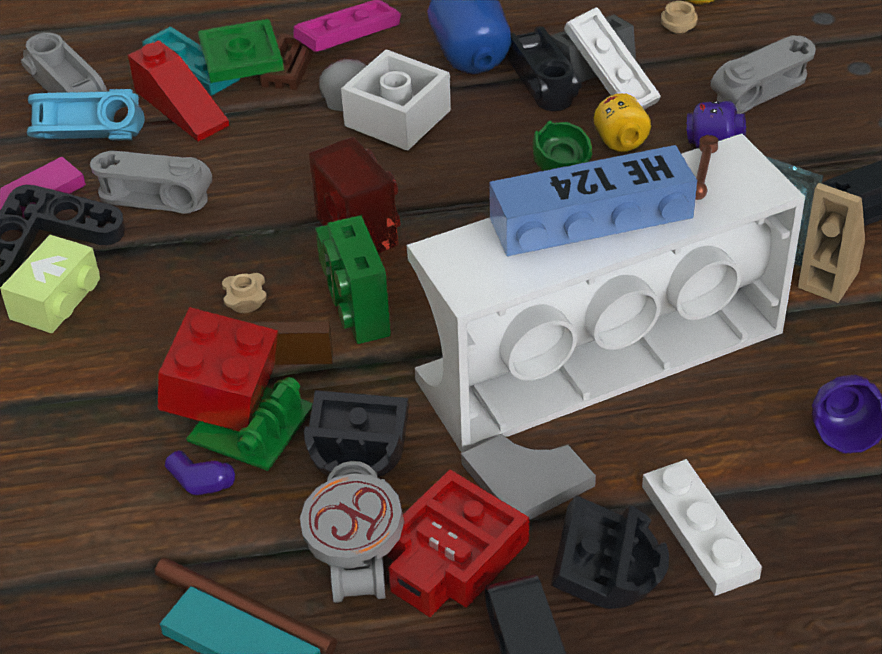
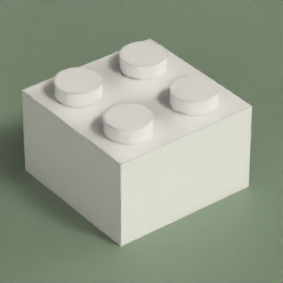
M389 50L383 51L341 88L344 126L407 151L451 110L449 72Z

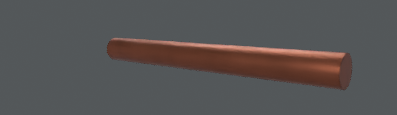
M162 558L155 568V575L184 590H188L192 586L319 648L321 654H333L336 648V638L168 558Z

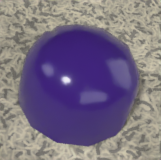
M859 375L836 377L819 388L812 403V417L823 442L843 454L862 453L880 442L882 439V394L874 383Z

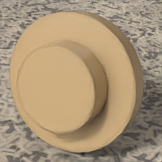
M674 1L667 4L666 9L661 15V23L671 32L684 33L696 26L698 17L696 12H694L695 8L692 4L685 1Z

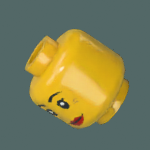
M617 93L603 100L595 110L593 118L595 129L604 143L610 149L617 152H627L636 149L646 140L651 128L650 118L634 96L626 93Z

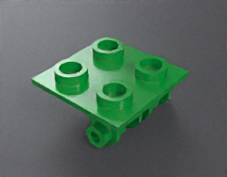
M286 377L284 380H278L274 384L273 389L266 387L259 407L253 412L252 421L247 428L236 431L199 421L186 440L197 446L269 471L312 411L313 403L300 399V384L294 378Z

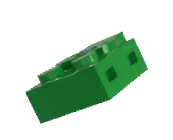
M362 215L329 222L326 226L315 228L319 261L327 279V286L335 307L338 306L342 327L344 329L351 328L357 344L391 336L386 270Z

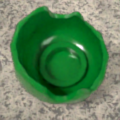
M548 121L540 131L536 130L532 142L533 159L541 171L587 163L592 158L593 151L590 138L581 127L569 122L553 123Z

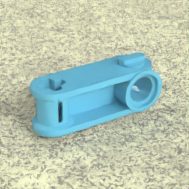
M110 89V92L35 93L28 96V103L32 105L31 126L27 128V135L30 137L41 139L109 138L111 141L132 140V137L137 136L144 125L145 117L143 110L139 106V96L134 94L132 89ZM127 107L128 114L126 118L121 122H114V115L117 110Z

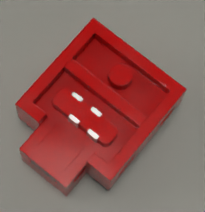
M449 469L403 514L404 525L400 539L387 554V557L394 561L388 567L390 590L429 618L449 598L467 608L484 590V586L489 585L529 543V517Z

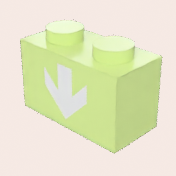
M49 235L0 287L9 319L53 333L72 314L74 308L89 291L96 287L100 280L93 248Z

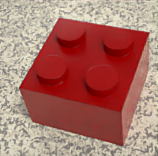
M189 307L158 373L157 410L236 431L247 428L252 421L253 412L259 407L274 369L278 330Z

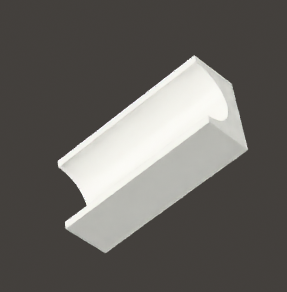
M739 134L718 141V150L711 153L705 179L708 192L703 199L695 200L694 217L691 219L512 256H506L490 218L408 244V261L416 272L432 309L443 358L415 367V380L461 453L500 434L505 437L514 435L782 334L805 196L743 134ZM699 148L682 153L683 158L695 177L697 176L702 151Z

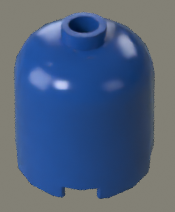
M431 0L428 8V20L444 56L453 68L468 74H479L490 71L506 58L511 46V33L499 0Z

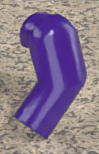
M175 451L165 461V468L192 495H205L222 489H228L235 480V471L228 463L207 461L194 464L183 451Z

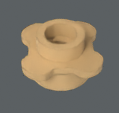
M252 273L225 278L222 281V287L227 291V295L224 297V304L239 313H249L257 310L267 299L266 292L262 290V285L265 283L264 276L260 273Z

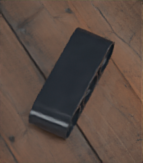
M536 574L484 586L487 612L500 654H566L544 590Z

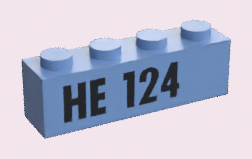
M676 145L489 182L490 220L506 256H512L691 219L694 217L697 179Z

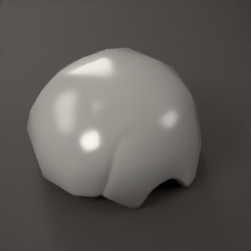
M343 59L329 65L322 72L319 78V88L321 96L325 97L327 106L330 109L343 111L341 88L367 65L359 60Z

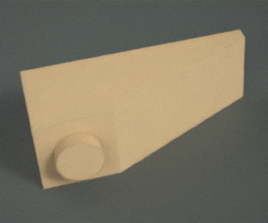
M821 183L817 184L814 190L798 288L839 303L859 273L865 244L861 197Z

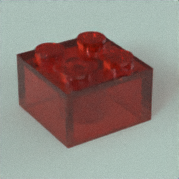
M352 136L310 152L309 159L316 217L322 225L326 226L329 222L362 215L378 253L397 246V227L400 226V217L395 205V195L398 194L397 182L391 172H385L377 163L370 149L365 150L356 138Z

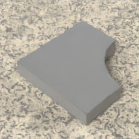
M500 434L461 453L462 466L483 490L529 517V520L595 487L596 475L569 445L551 450H533L516 445Z

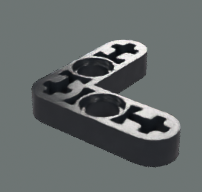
M27 184L13 189L0 210V261L2 267L0 266V287L20 267L39 230L108 246L117 243L124 236L125 226L122 212L118 207L111 204L36 185ZM21 206L26 207V209H25V211H24V217H25V219L22 218V217H23V213H22V208H21ZM69 209L78 213L76 217L67 221L56 218V215L62 210ZM10 230H18L23 233L15 241L9 242L1 239L3 233Z

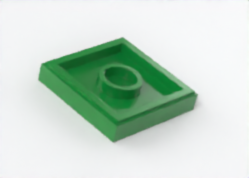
M270 19L198 31L210 83L284 70L283 59Z

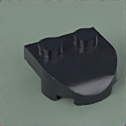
M315 390L310 424L304 430L306 447L315 467L323 474L329 476L331 471L338 465L357 461L369 465L377 472V477L390 472L398 464L403 453L409 412L408 398Z
M576 495L567 506L551 586L602 608L618 609L630 606L648 595L666 575L669 566L667 544L665 542L658 543L648 528L651 524V519L634 506L629 505L620 515Z

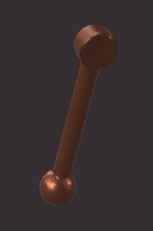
M705 135L700 138L699 149L702 151L696 176L695 200L703 199L708 192L705 179L711 153L718 150V138L712 135Z

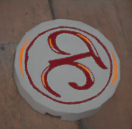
M355 473L334 477L317 487L305 501L300 516L303 538L315 558L330 566L343 568L364 566L363 561L370 560L375 556L378 560L388 554L400 539L404 525L399 496L387 482L373 475Z

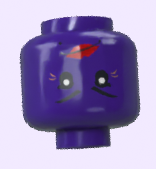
M732 101L698 103L695 106L694 112L687 115L689 144H695L696 148H699L700 138L705 135L715 136L718 138V141L739 134H743L746 137L745 114H738L737 108Z

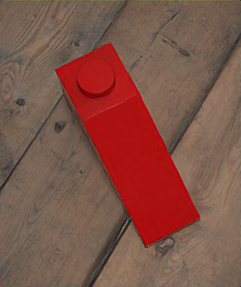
M160 40L146 44L141 49L128 55L135 92L199 142L229 126L228 118L180 55Z

